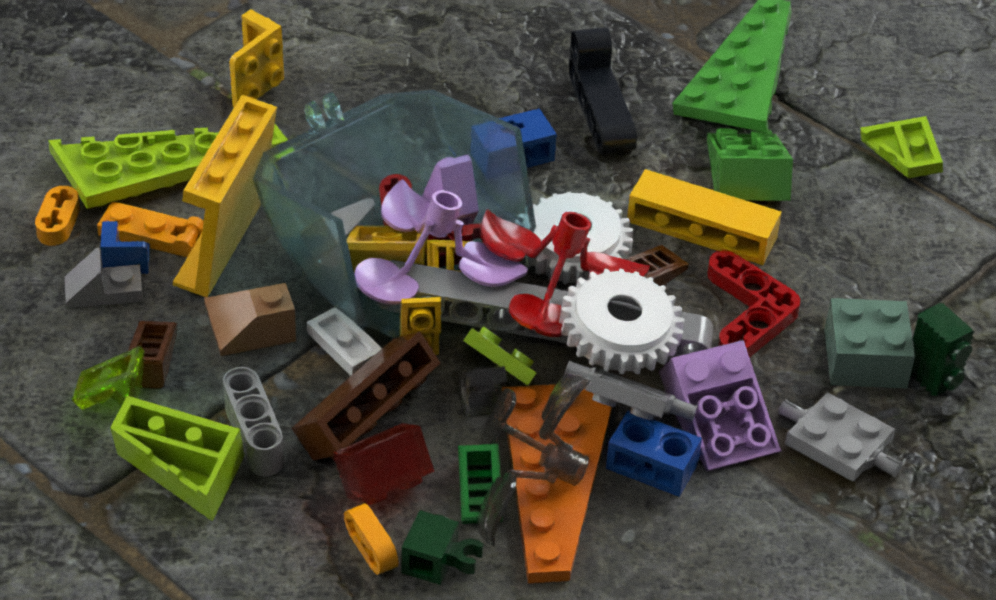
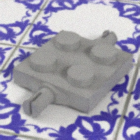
M570 360L565 370V377L586 383L585 390L594 393L592 398L594 401L615 407L616 403L631 406V414L647 420H653L654 417H662L664 414L669 415L671 413L693 421L698 405L676 399V396L602 369L589 368Z
M828 392L813 407L805 410L787 399L781 403L778 414L796 423L787 432L785 444L851 481H854L863 471L874 466L892 475V477H896L900 472L903 462L883 453V449L892 441L895 428Z

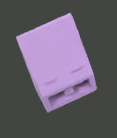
M744 340L673 357L659 371L667 393L676 396V399L698 405L693 421L680 416H676L684 431L702 438L699 459L706 471L772 455L781 451Z

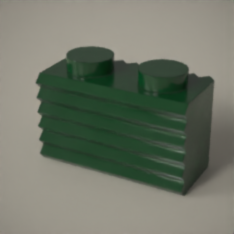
M942 302L918 314L912 338L915 359L910 376L916 377L915 381L921 382L920 386H926V391H931L933 396H937L947 390L952 391L961 385L965 378V373L963 372L965 370V362L972 352L971 344L973 342L971 340L974 338L972 335L975 333L968 324Z

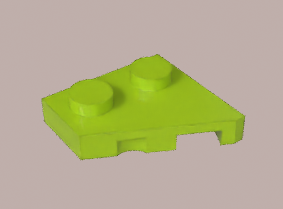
M926 116L860 128L862 142L907 178L943 172V161Z
M484 326L479 332L471 328L463 340L526 385H529L537 373L531 369L534 363L532 359L516 348L512 354L498 346L502 339Z

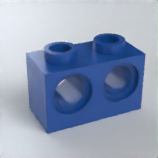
M628 410L608 443L606 469L680 497L698 465L702 438L656 420H647L635 416Z

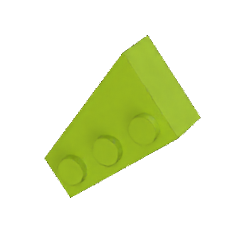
M127 396L110 427L117 454L213 521L245 456L240 429Z

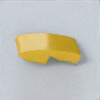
M441 298L401 299L400 337L420 331L435 355H439Z

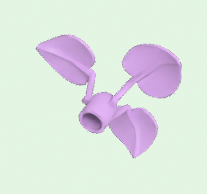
M402 179L385 196L381 206V217L387 225L397 231L411 232L415 230L417 233H421L405 265L400 270L394 263L388 260L369 258L358 264L354 273L356 287L360 288L362 293L384 304L398 305L401 304V299L414 298L419 285L416 280L406 274L410 271L429 234L441 238L446 237L452 231H454L456 254L462 257L459 263L461 272L480 285L498 287L509 284L525 276L529 268L519 262L510 261L495 255L481 242L471 241L463 247L461 230L464 223L457 220L462 206L461 199L452 192L441 190L433 193L429 202L413 191Z

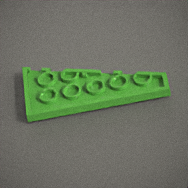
M758 0L672 103L674 115L767 133L769 126L768 118L772 112V98L776 92L781 68V55L784 53L785 35L788 34L792 14L791 2L784 0Z

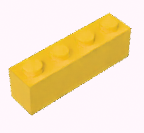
M645 169L629 195L627 218H629L632 224L716 251H731L747 261L764 265L777 240L782 212Z

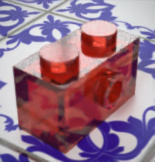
M401 423L333 452L347 498L364 502L367 505L385 500L388 497L387 492L398 487L400 489L415 487L423 482V476L435 472L419 425Z

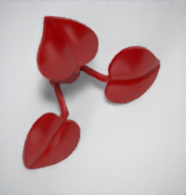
M489 209L486 210L481 222L480 233L484 245L495 255L510 261L519 262L526 256L536 258L552 241L554 252L559 255V259L544 299L542 300L532 294H518L512 297L508 307L509 313L515 321L547 337L562 336V324L559 323L561 305L550 303L566 258H574L576 254L580 253V267L582 270L589 272L588 277L590 272L599 275L604 272V269H608L610 272L619 271V269H624L625 272L630 273L636 271L639 272L640 276L645 277L650 265L632 262L599 252H588L590 238L587 235L591 228V222L587 217L577 212L563 213L559 225H553L550 233L542 241L532 231L499 218Z

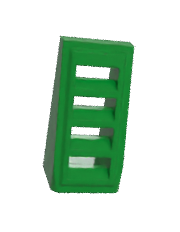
M499 444L459 445L458 465L462 524L503 522ZM491 465V470L467 471V466ZM492 478V483L468 484V479ZM492 491L493 496L469 497V492ZM493 505L494 511L470 512L469 506Z

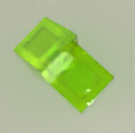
M138 346L81 371L71 401L83 410L97 403H104L110 398H113L121 407L127 396L138 399L142 387L145 350Z

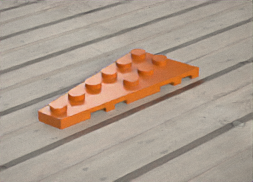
M586 383L502 387L501 398L528 583L570 581L583 522H585L588 503L593 490L613 408L612 406L594 401L592 399L594 393L585 390Z

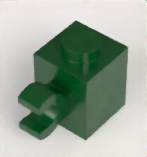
M420 510L402 545L401 573L441 585L449 566L455 567L465 574H474L476 571V559L467 556L473 555L482 558L484 543L472 538L458 542V521L443 515H435Z

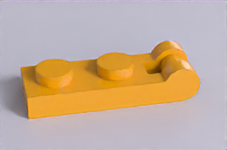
M111 202L98 222L97 229L98 235L101 236L102 221H118L120 241H144L150 244L151 249L188 257L202 233L204 220L195 216L183 219L118 202Z

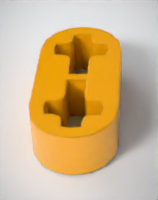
M57 186L50 189L45 195L35 219L37 238L42 244L56 246L64 243L70 237L80 212L79 195L73 187Z
M364 503L345 511L344 521L348 533L371 570L376 575L398 567L399 560L395 546L371 508Z

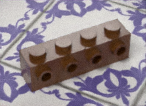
M420 331L394 338L291 429L313 461L330 457L331 460L338 459L351 449L352 446L350 444L358 437L371 431L377 425L376 421L381 416L398 407L403 401L401 398L409 391L421 386L427 380L426 376L441 362Z

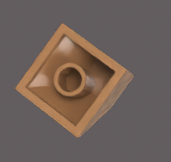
M286 283L204 298L206 311L221 356L296 342L295 308Z

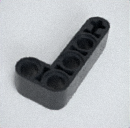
M607 27L573 30L571 32L569 53L570 81L599 154L632 151L637 147V133L634 121L610 67L612 41Z

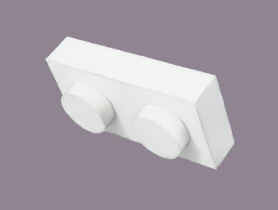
M339 306L307 322V333L350 376L382 349Z

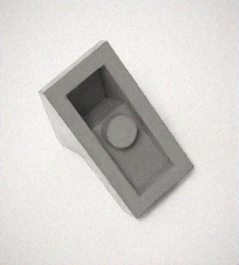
M96 248L65 276L66 308L143 302L140 265L102 268L100 248Z

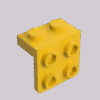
M252 9L241 16L243 48L234 53L229 61L233 108L241 95L258 100L259 97L273 87L278 86L284 80L282 26Z

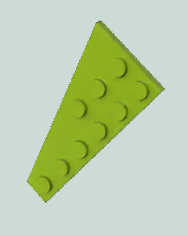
M276 124L274 125L270 158L289 152V141ZM208 127L194 128L195 134L175 136V130L118 134L114 141H95L93 136L81 137V143L62 145L61 139L48 140L51 155L72 187L77 190L85 207L89 209L101 207L124 198L136 197L142 193L163 187H172L177 183L190 180L219 132H208Z

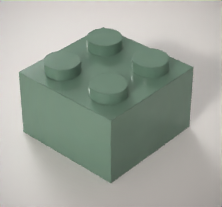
M831 298L824 329L830 385L908 388L915 353L907 301Z

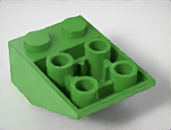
M720 128L716 130V133H707L714 191L743 200L791 201L793 158L776 134H772V131L769 129L767 133L751 130V134H737V130L730 128Z

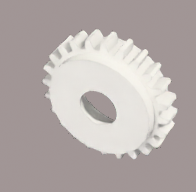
M583 192L554 193L552 197L547 199L540 198L538 205L531 203L529 205V212H522L521 221L517 222L518 225L535 233L542 241L550 233L553 225H559L563 213L577 212L587 217L591 222L592 228L587 235L590 238L588 252H599L621 259L628 258L629 254L632 253L633 228H629V218H622L623 211L621 209L615 210L612 207V202H605L599 196L594 197ZM552 241L536 258L526 256L525 262L527 267L534 265L536 267L535 273L538 275L543 273L548 276V280H551L559 259V255L554 252ZM580 253L576 254L574 258H566L558 281H562L563 284L577 283L580 277L588 281L589 272L582 270L580 267Z
M604 269V272L599 275L590 272L588 281L581 277L578 278L576 287L570 286L567 296L563 297L559 323L562 324L561 335L568 336V347H577L576 355L578 357L585 356L590 360V365H600L607 372L609 369L618 370L620 374L632 370L635 374H640L641 368L644 367L652 371L655 369L656 361L663 365L666 364L668 355L674 356L677 346L680 345L685 321L680 317L682 308L674 306L676 297L674 295L667 296L664 285L658 286L653 282V278L649 277L647 279L640 276L639 272L630 273L625 272L624 269L614 272ZM610 301L630 303L641 308L642 314L636 320L622 321L610 314L607 305Z

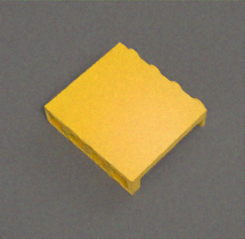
M241 95L183 190L182 201L205 209L202 233L173 280V286L203 297L210 295L263 202L277 112L276 106Z

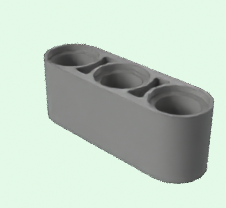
M235 367L229 370L223 377L226 414L231 426L240 429L245 452L244 458L250 471L257 476H273L284 465L281 428L257 373L247 367Z

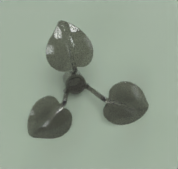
M565 374L553 388L542 411L543 423L539 435L544 440L550 438L555 445L551 443L544 445L508 425L506 421L515 407L516 394L513 390L505 388L499 395L494 405V412L489 415L483 426L479 445L495 444L503 430L542 452L539 465L544 467V472L508 470L503 478L499 476L495 479L483 499L477 518L479 534L487 544L495 546L496 530L513 495L517 478L546 480L552 484L558 478L573 486H576L582 480L588 467L589 457L574 450L573 446L564 442L554 430L570 405L581 391L591 383V380L573 374Z

